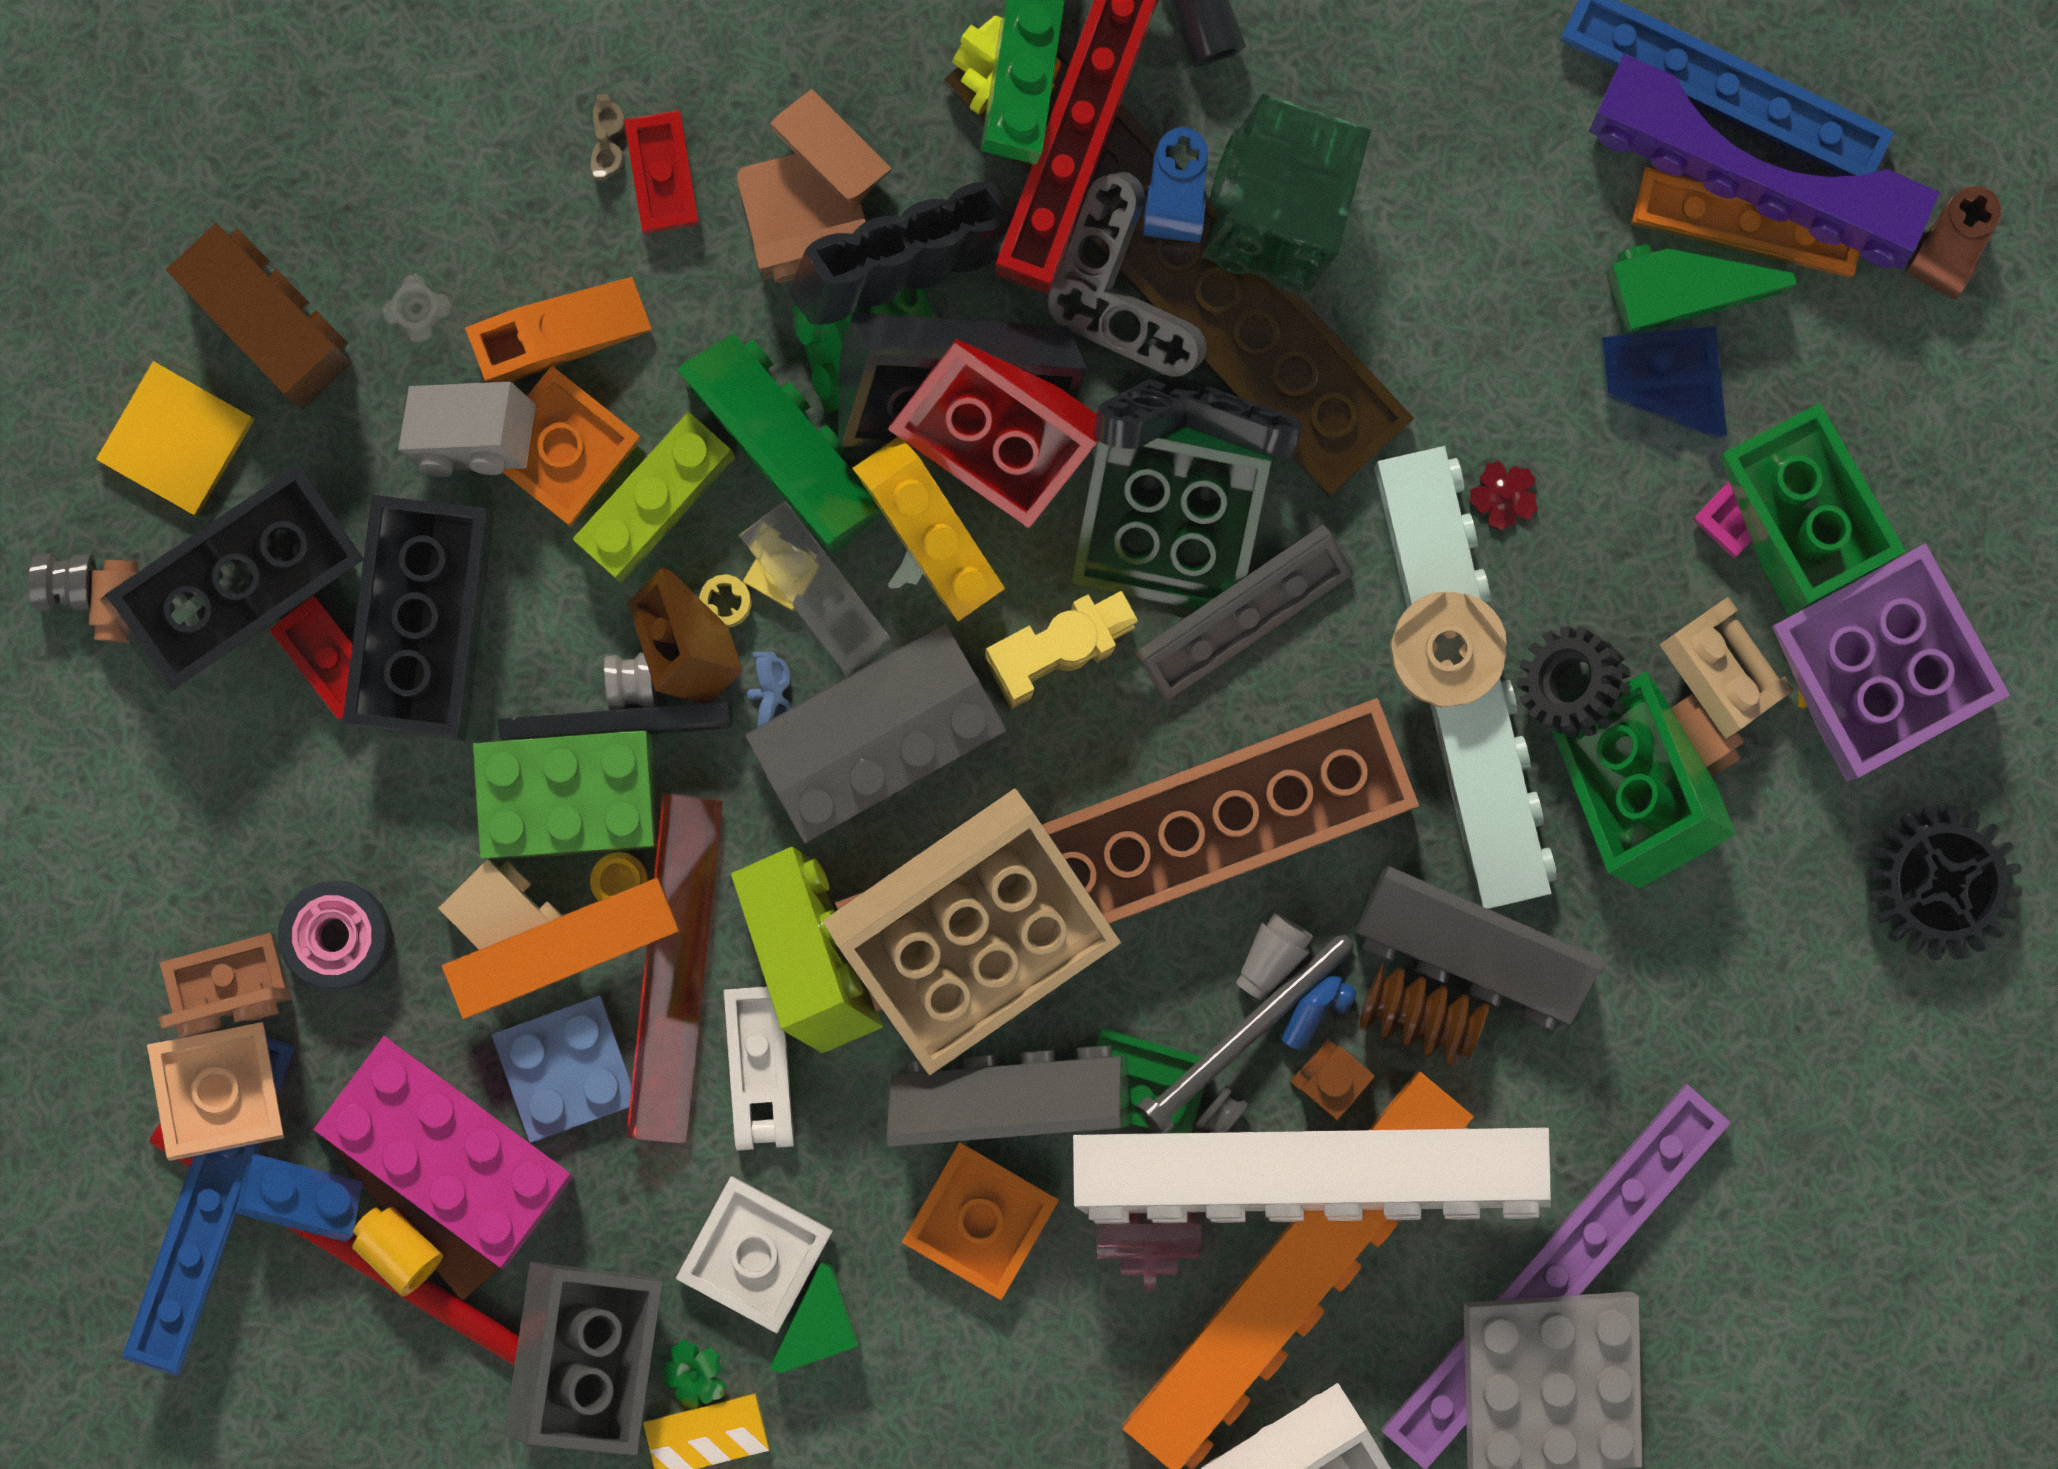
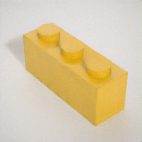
M900 437L895 438L853 467V470L939 599L957 621H960L1005 589L919 456Z

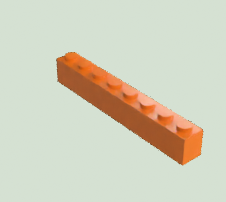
M1416 1071L1368 1130L1468 1129L1466 1126L1474 1116L1422 1072ZM1324 1210L1304 1211V1221L1290 1222L1123 1422L1122 1429L1169 1469H1181L1184 1465L1189 1469H1194L1214 1445L1207 1438L1221 1420L1230 1426L1251 1401L1244 1392L1258 1376L1265 1381L1271 1378L1288 1356L1281 1349L1295 1331L1304 1337L1313 1328L1325 1312V1309L1319 1305V1302L1332 1287L1336 1288L1339 1292L1346 1288L1362 1268V1265L1355 1259L1369 1242L1378 1248L1396 1228L1399 1221L1386 1220L1384 1210H1362V1220L1328 1221L1327 1217L1324 1216Z

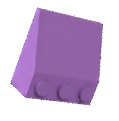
M1926 543L1772 626L1818 732L1846 782L1869 773L2010 696Z

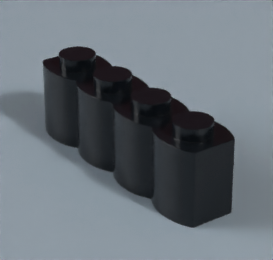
M977 182L959 188L952 193L948 200L929 199L918 202L905 210L901 217L882 216L871 219L860 225L853 234L836 233L821 237L811 243L804 251L789 294L810 324L823 325L838 322L853 313L857 306H880L896 299L904 289H924L937 285L945 280L951 271L970 272L985 267L998 255L1015 212L995 183Z

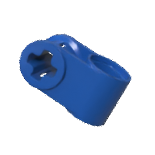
M1186 127L1175 128L1167 132L1159 141L1153 159L1151 185L1148 186L1143 236L1198 243L1201 241L1206 204L1204 188L1208 147L1204 138L1195 130ZM1177 144L1186 145L1187 155L1196 158V160L1188 162L1185 170L1176 169L1175 159L1166 157V154L1173 153Z

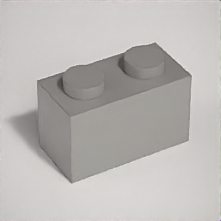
M512 382L409 386L398 450L418 466L419 471L435 477H447L452 475L453 471L473 470L485 475H499L503 473V469L526 468L536 404Z

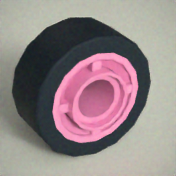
M322 881L302 889L287 904L278 925V946L286 966L301 981L320 989H351L368 982L384 966L392 945V925L384 906L370 891L344 881ZM339 919L347 926L349 939L341 950L332 952L323 944L322 931L330 921Z

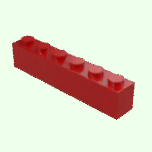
M1159 0L1093 1L1046 127L1042 154L1037 164H1033L996 261V276L1050 295Z

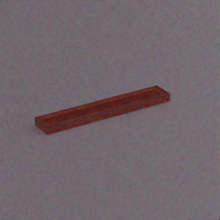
M663 794L654 879L659 878L680 932L651 943L646 947L626 1138L684 1144L687 1142L723 803L720 800Z

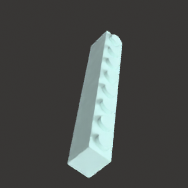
M1445 446L1378 461L1374 471L1407 608L1418 599L1435 592H1457L1463 595L1468 594L1478 597L1485 603L1491 602L1484 569L1474 570L1469 548L1478 546L1473 519L1470 513L1461 515L1456 493L1464 491V481L1458 459L1448 460ZM1443 634L1437 636L1434 640L1438 645V650L1434 653L1435 658L1440 663L1447 659L1454 665L1460 663L1462 658L1458 650L1464 645L1462 640L1458 636L1450 640L1445 638ZM1499 678L1493 688L1484 696L1464 706L1439 708L1430 704L1477 905L1490 909L1551 894L1549 883L1557 881V872L1550 848L1541 849L1536 827L1544 825L1543 812L1537 792L1527 793L1522 771L1531 769L1530 758L1524 737H1514L1509 715L1517 714V704L1510 680L1501 682Z

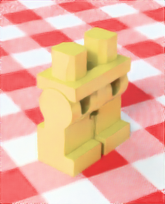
M1122 591L1094 605L1088 594L1073 602L1070 611L1062 612L1053 618L1047 630L1035 635L1029 625L986 648L984 660L1007 703L1013 709L1032 698L1034 687L1031 682L1057 668L1062 671H1073L1083 667L1092 658L1098 663L1111 656L1116 646L1114 640L1134 630V625L1137 624L1138 620Z

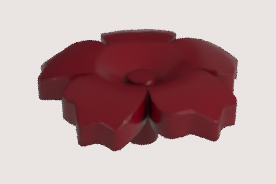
M1501 461L1487 463L1484 472L1479 477L1480 482L1484 486L1474 487L1469 491V503L1476 507L1479 514H1485L1491 509L1488 516V526L1502 531L1505 527L1513 526L1516 522L1515 515L1524 520H1530L1532 515L1538 511L1535 503L1536 495L1532 492H1525L1536 481V477L1531 474L1530 468L1521 469L1513 466L1507 475Z

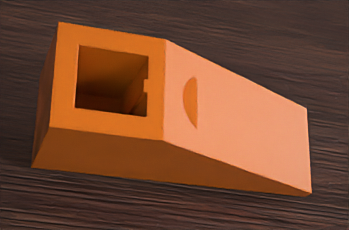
M633 277L521 306L465 327L486 383H514L544 372L551 366H560L653 331Z

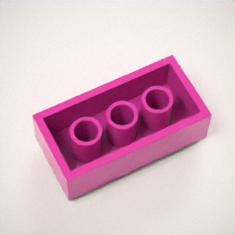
M383 1036L313 1129L502 1269L508 1266L573 1178L571 1173L385 1036Z

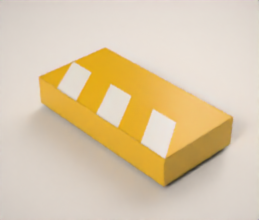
M757 1393L643 1422L654 1469H699L770 1450Z

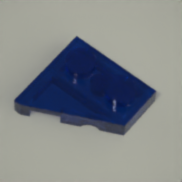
M1716 326L1608 336L1600 339L1605 397L1715 439L1727 436Z

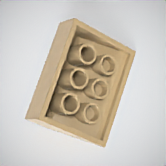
M1015 788L823 920L838 948L929 1076L1121 944L1036 815Z

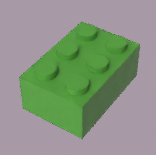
M647 731L473 743L481 859L495 861L659 849L652 736Z

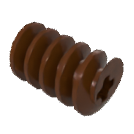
M1382 961L1361 1010L1360 1029L1366 1031L1376 1019L1382 1021V1039L1388 1040L1400 1028L1403 1029V1047L1409 1049L1419 1037L1424 1038V1056L1430 1058L1442 1045L1446 1047L1445 1065L1451 1067L1462 1054L1466 1055L1468 1060L1478 1042L1490 1005L1481 1002L1471 1014H1468L1469 996L1460 993L1450 1005H1447V987L1438 985L1427 997L1426 978L1417 976L1406 988L1404 987V969L1396 967L1384 979Z

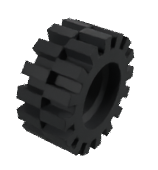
M1570 626L1560 627L1561 636L1549 631L1542 635L1547 643L1545 647L1534 642L1528 649L1536 655L1534 660L1530 662L1522 659L1519 668L1527 672L1528 677L1517 678V687L1526 692V694L1520 696V700L1523 706L1530 709L1528 713L1534 719L1559 734L1564 733L1573 738H1579V731L1588 737L1596 735L1595 724H1599L1607 729L1614 723L1607 714L1614 710L1621 715L1626 707L1617 701L1619 695L1629 696L1631 686L1622 681V679L1631 677L1629 667L1621 663L1625 658L1618 650L1613 648V645L1587 629L1578 627L1576 631ZM1574 663H1587L1592 675L1586 692L1574 702L1561 701L1557 694V685L1563 672Z

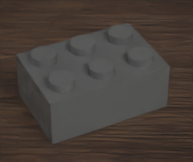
M530 1262L504 1436L527 1445L637 1456L662 1281L638 1274Z

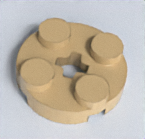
M1457 592L1431 593L1415 601L1398 620L1390 642L1392 666L1402 686L1420 701L1439 708L1464 706L1484 696L1501 677L1506 659V632L1494 610L1478 597L1468 594L1463 595ZM1443 634L1448 640L1458 636L1462 640L1464 645L1458 650L1462 658L1460 663L1454 665L1448 659L1440 663L1435 658L1434 653L1438 650V645L1434 640L1437 636Z

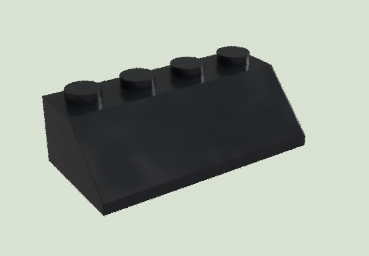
M853 312L839 357L838 440L841 447L881 449L897 438V435L888 430L889 425L955 339L1055 384L1075 399H1077L1087 368L1070 328L1065 326ZM909 445L913 451H918L917 449Z
M372 495L342 724L415 736L466 741L494 524V515L487 508Z

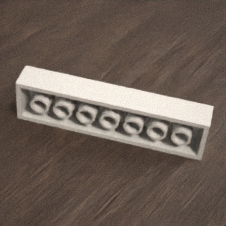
M1549 1128L1073 1135L1074 1206L1085 1214H1089V1220H1094L1095 1224L1129 1223V1213H1147V1219H1152V1223H1186L1187 1212H1206V1218L1211 1219V1222H1245V1211H1265V1217L1269 1218V1221L1297 1222L1304 1221V1211L1324 1210V1216L1327 1217L1328 1221L1362 1220V1210H1384L1386 1220L1421 1219V1209H1443L1445 1219L1461 1220L1479 1219L1480 1208H1503L1504 1218L1529 1219L1539 1218V1207H1551Z

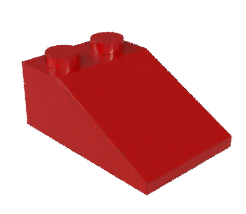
M955 339L891 422L888 430L1023 525L1030 528L1097 444V439L1093 435L1097 414L1055 384Z

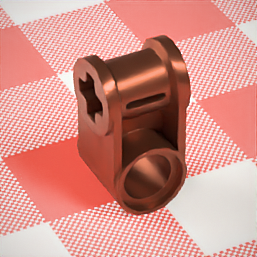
M1968 186L1960 190L1947 202L1932 229L1930 228L1924 236L1905 273L1949 298L1956 300L1974 273L1981 258L1980 254L1999 223L2001 204L1997 196L1991 190L1982 186ZM1970 203H1973L1979 207L1976 216L1981 221H1977L1973 226L1969 227L1963 223L1966 213L1961 209H1965Z

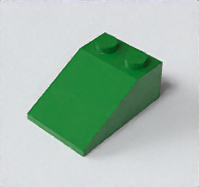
M1820 403L1720 455L1762 570L1789 617L1906 553L1898 536Z
M1646 671L1626 682L1627 685L1631 686L1630 695H1619L1617 699L1626 707L1621 715L1614 710L1607 714L1614 722L1607 729L1599 724H1595L1596 735L1588 737L1579 731V738L1569 737L1564 733L1559 734L1552 730L1608 873L1638 888L1646 886L1736 835L1715 782L1651 674Z

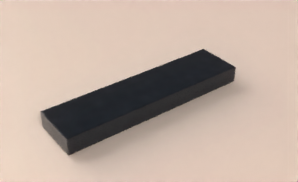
M728 702L498 719L499 739L502 741L633 731L664 734L730 729V726H733L732 708Z

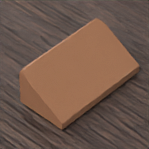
M813 89L804 94L770 122L772 131L851 210L892 171V168Z

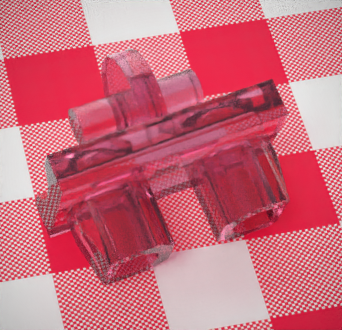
M1187 1212L1186 1223L1137 1224V1213H1129V1223L1097 1225V1259H1120L1121 1275H1143L1144 1292H1156V1275H1178V1258H1200L1201 1223L1195 1224L1193 1212Z

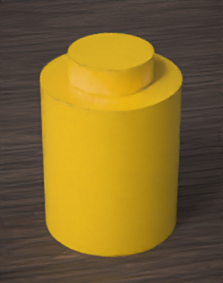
M378 1207L373 1208L362 1217L353 1229V1233L357 1238L352 1248L402 1297L417 1289L435 1271L443 1258V1254L395 1207H389L383 1212Z

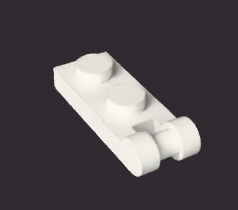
M768 987L724 990L736 1150H753L755 1143L776 1142L777 1148L794 1146L786 1032L780 1028ZM772 1102L774 1119L752 1120L751 1103Z

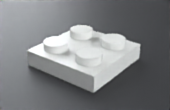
M731 1176L675 1279L767 1329L778 1333L833 1230Z

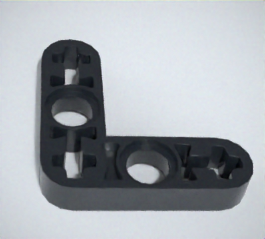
M1158 375L1100 404L1097 410L1093 435L1099 442L1108 446L1136 449L1182 425L1264 455L1290 457L1297 452L1302 424L1293 416L1178 376Z

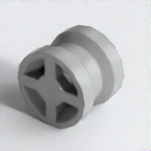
M643 652L639 653L635 659L623 660L617 654L605 656V688L609 710H622L627 705H639L642 708L657 706V691H655Z

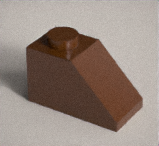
M660 568L628 601L655 691L699 703H711L743 672L729 627L671 570Z

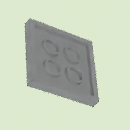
M1617 1292L1464 1303L1468 1469H1623L1642 1467L1638 1295L1634 1292Z

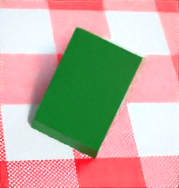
M825 1261L821 1262L769 1369L780 1374L858 1347L860 1344L833 1265Z

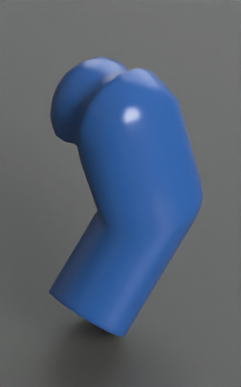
M1331 976L1324 978L1298 1002L1281 1035L1283 1042L1294 1049L1305 1051L1328 1008L1339 1015L1346 1014L1349 1011L1356 997L1355 988L1349 984L1342 983L1341 977Z

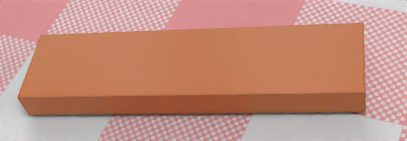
M1645 167L1643 170L1630 225L1852 278L1855 274L1860 253L1856 249L1842 243L1831 245L1821 242L1809 233L1808 228L1789 220L1785 222L1771 220L1760 214L1755 205L1737 197L1727 199L1716 196L1704 187L1703 182L1694 178L1670 175L1649 167Z
M655 878L441 966L463 1019H467L676 934L680 930L660 880Z

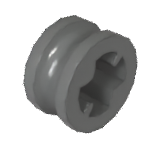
M1225 1086L1198 1118L1194 1126L1198 1130L1206 1128L1211 1133H1226L1247 1108L1248 1103L1245 1100L1239 1102L1233 1100L1231 1097L1232 1090Z

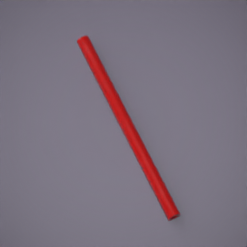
M160 1123L151 1136L149 1144L166 1153ZM194 1156L177 1159V1161L190 1168ZM287 1227L513 1366L515 1365L518 1334L428 1279L412 1293L402 1297L352 1248L357 1238L356 1235L353 1234L345 1242Z

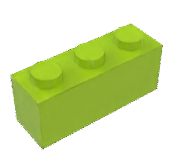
M688 411L575 535L573 540L619 583H622L735 459L732 450Z

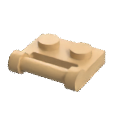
M1729 596L1659 644L1725 739L1741 730L1794 691L1785 676L1779 679L1734 615L1738 609ZM1726 643H1727V645L1729 646V648L1732 650V652L1734 653V655L1737 657V659L1739 660V662L1741 663V665L1744 667V669L1746 670V672L1748 673V675H1749L1751 678H1749V677L1746 675V673H1745L1744 670L1741 668V666L1739 665V663L1737 662V660L1734 658V656L1732 655V653L1730 652V650L1727 648Z

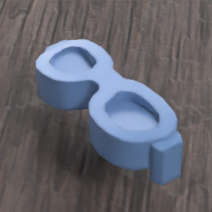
M753 652V657L756 659L758 680L762 689H749L747 696L749 700H762L758 714V727L791 709L790 703L782 696L783 690L790 683V671L786 662L776 657L774 652Z

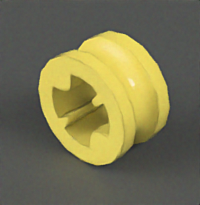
M717 575L708 580L702 587L699 599L729 628L741 624L748 617L752 607L751 594L746 585L737 577L731 575ZM721 586H731L732 594L742 599L739 610L736 611L732 607L733 615L728 617H721L718 607L710 604L713 592L718 595L721 594L718 589Z

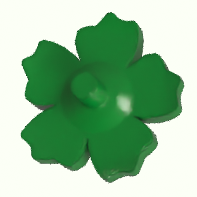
M686 1339L671 1347L672 1358L665 1362L662 1375L666 1386L671 1388L678 1387L675 1391V1397L685 1407L697 1409L702 1406V1402L707 1404L712 1400L725 1396L724 1390L727 1384L716 1377L722 1371L719 1363L721 1354L716 1353L713 1347H708L699 1353L697 1344L689 1343Z

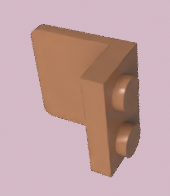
M796 154L743 167L737 174V181L754 243V251L763 280L774 278L776 283L794 280L804 251L811 243L830 234H853L860 225L866 222L860 202L851 210Z
M267 933L159 962L172 1010L171 1014L158 1017L161 1029H176L178 1037L194 1036L223 1029L221 1018L232 1015L235 1022H251L279 1014L277 1003L292 1000L275 933Z

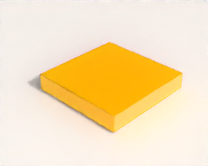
M153 361L96 460L198 517L255 419Z

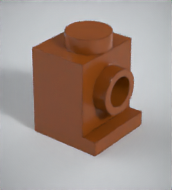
M1327 1038L1290 1082L1332 1119L1338 1120L1375 1076L1341 1046H1336Z

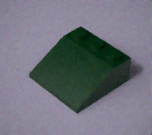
M1182 425L1136 449L1115 448L1098 441L1071 584L1113 593L1122 591L1124 595L1198 610L1248 575L1272 456L1246 449Z

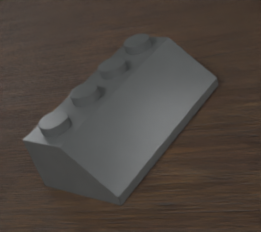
M943 623L776 716L769 722L751 730L745 736L805 844L1000 735L1006 729L946 623Z
M1392 867L1381 870L1354 934L1366 938L1362 949L1394 962L1397 953L1403 954L1419 961L1415 972L1447 985L1450 975L1472 984L1468 995L1499 1008L1503 998L1525 1007L1521 1018L1552 1031L1556 1021L1564 1025H1571L1604 963V959Z
M1110 1045L1077 1048L1078 1060L1056 1062L1054 1050L1020 1053L1021 1064L998 1066L997 1055L963 1058V1069L941 1071L940 1068L930 1076L919 1061L906 1062L907 1074L891 1075L887 1147L1115 1129L1133 1125L1127 1056L1112 1057V1046Z

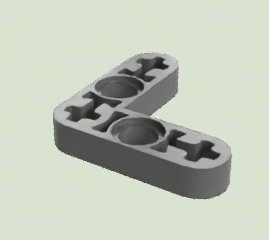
M1123 171L1111 172L1094 181L1087 193L1049 295L1048 306L1050 314L1057 324L1069 327L1071 332L1164 375L1173 377L1185 375L1198 367L1206 355V341L1200 329L1181 318L1113 288L1144 207L1145 194L1143 186L1132 174ZM1119 185L1122 188L1120 197L1128 202L1127 206L1115 210L1108 225L1094 223L1093 218L1099 221L1107 217L1111 208L1112 200L1105 196V191L1114 189ZM1112 226H1117V227H1119V228H1120V229H1119V232H1118L1116 229H1114ZM1090 235L1100 236L1109 246V260L1104 266H1095L1088 262L1084 256V242ZM1080 290L1083 292L1081 302L1085 305L1098 309L1104 306L1107 301L1109 306L1102 315L1091 310H1083L1074 315L1071 313L1073 303L1066 299V295ZM1119 311H1130L1139 319L1141 330L1136 340H1124L1115 331L1114 319ZM1100 318L1099 327H1097L1095 322ZM1157 324L1160 326V329L1155 333V328ZM1153 335L1165 342H1171L1181 336L1184 339L1182 348L1189 352L1190 355L1176 362L1172 359L1173 349L1160 342L1150 346L1149 350L1145 346L1150 342Z

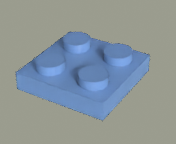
M602 996L591 998L492 1034L529 1143L640 1104Z

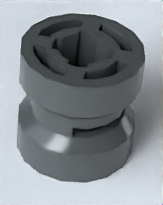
M34 553L30 561L28 581L32 609L53 610L59 603H62L63 605H69L75 611H90L91 571H97L94 555L73 554L69 559L59 561L52 553Z

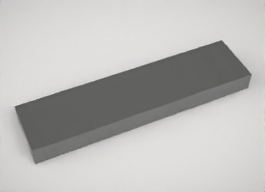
M1321 525L1134 654L1158 693L1167 702L1354 575V572L1332 534L1324 525Z

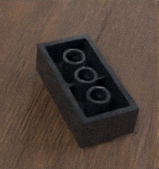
M297 464L107 592L100 601L164 692L169 694L359 564L364 558ZM274 534L277 541L282 536H285L290 541L292 546L286 551L289 561H282L280 556L274 559L269 554L267 548L271 545V541L268 535ZM227 566L230 573L235 568H238L243 573L245 578L239 583L242 593L235 594L233 589L227 592L222 588L219 583L224 577L220 569L221 567ZM179 598L182 605L190 600L196 606L197 611L191 616L195 624L194 626L187 627L185 621L180 625L174 621L171 614L176 608L172 600Z

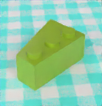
M792 846L731 873L781 1030L820 1053H824L883 1028L867 987L838 948L823 923V920L835 913L826 893L829 890V882L817 859L811 860Z

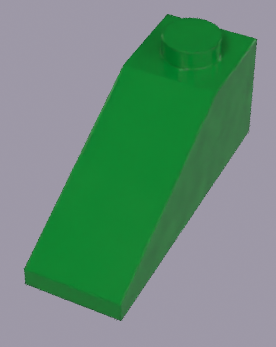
M1649 244L1633 247L1618 253L1619 262L1612 263L1606 272L1624 338L1786 294L1797 284L1794 273L1668 248L1652 253Z

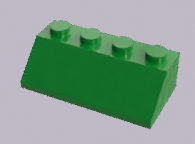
M733 333L682 364L677 371L685 385L832 556L883 514L857 474L841 458L848 449L840 446L838 437L826 424L820 430L813 426L804 415L811 406L789 381L783 387L776 383L767 372L774 363L752 338L746 344H743Z

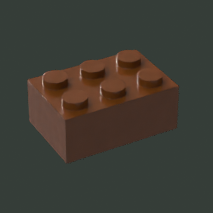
M215 223L177 258L166 271L278 389L303 410L352 364L341 352L349 343L317 310L309 317L305 315L302 310L310 302L277 268L269 276L263 271L271 262L238 228L228 234Z

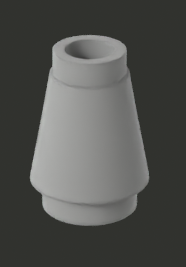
M1274 912L1268 922L1261 921L1236 984L1252 996L1265 1001L1270 992H1273L1310 953L1307 946L1313 936L1291 919Z

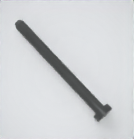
M1346 935L1335 937L1155 1101L1146 1096L1135 1106L1138 1115L1145 1124L1156 1134H1166L1172 1129L1174 1125L1170 1118L1351 955L1354 948L1353 942Z

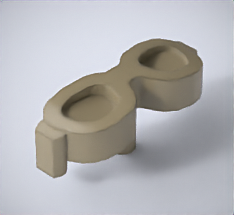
M597 94V102L593 107V122L598 143L592 152L591 170L596 181H607L609 177L618 174L624 165V154L611 141L625 130L624 119L626 118L620 106L612 102L607 94Z

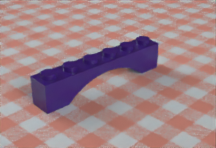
M1623 54L1589 129V133L1598 136L1599 141L1603 145L1614 151L1622 153L1632 151L1651 159L1652 165L1664 173L1675 176L1685 174L1703 182L1704 187L1716 196L1727 199L1737 197L1756 206L1760 214L1771 220L1779 222L1792 221L1808 228L1809 233L1815 239L1831 245L1842 243L1860 251L1866 261L1883 268H1891L1893 266L1901 270L1904 268L1915 252L1940 194L1939 191L1888 169L1858 176L1824 177L1795 173L1765 163L1737 148L1711 127L1690 102L1676 76L1626 54Z

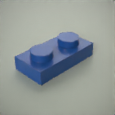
M253 1153L246 1160L235 1214L346 1242L353 1236L363 1182Z

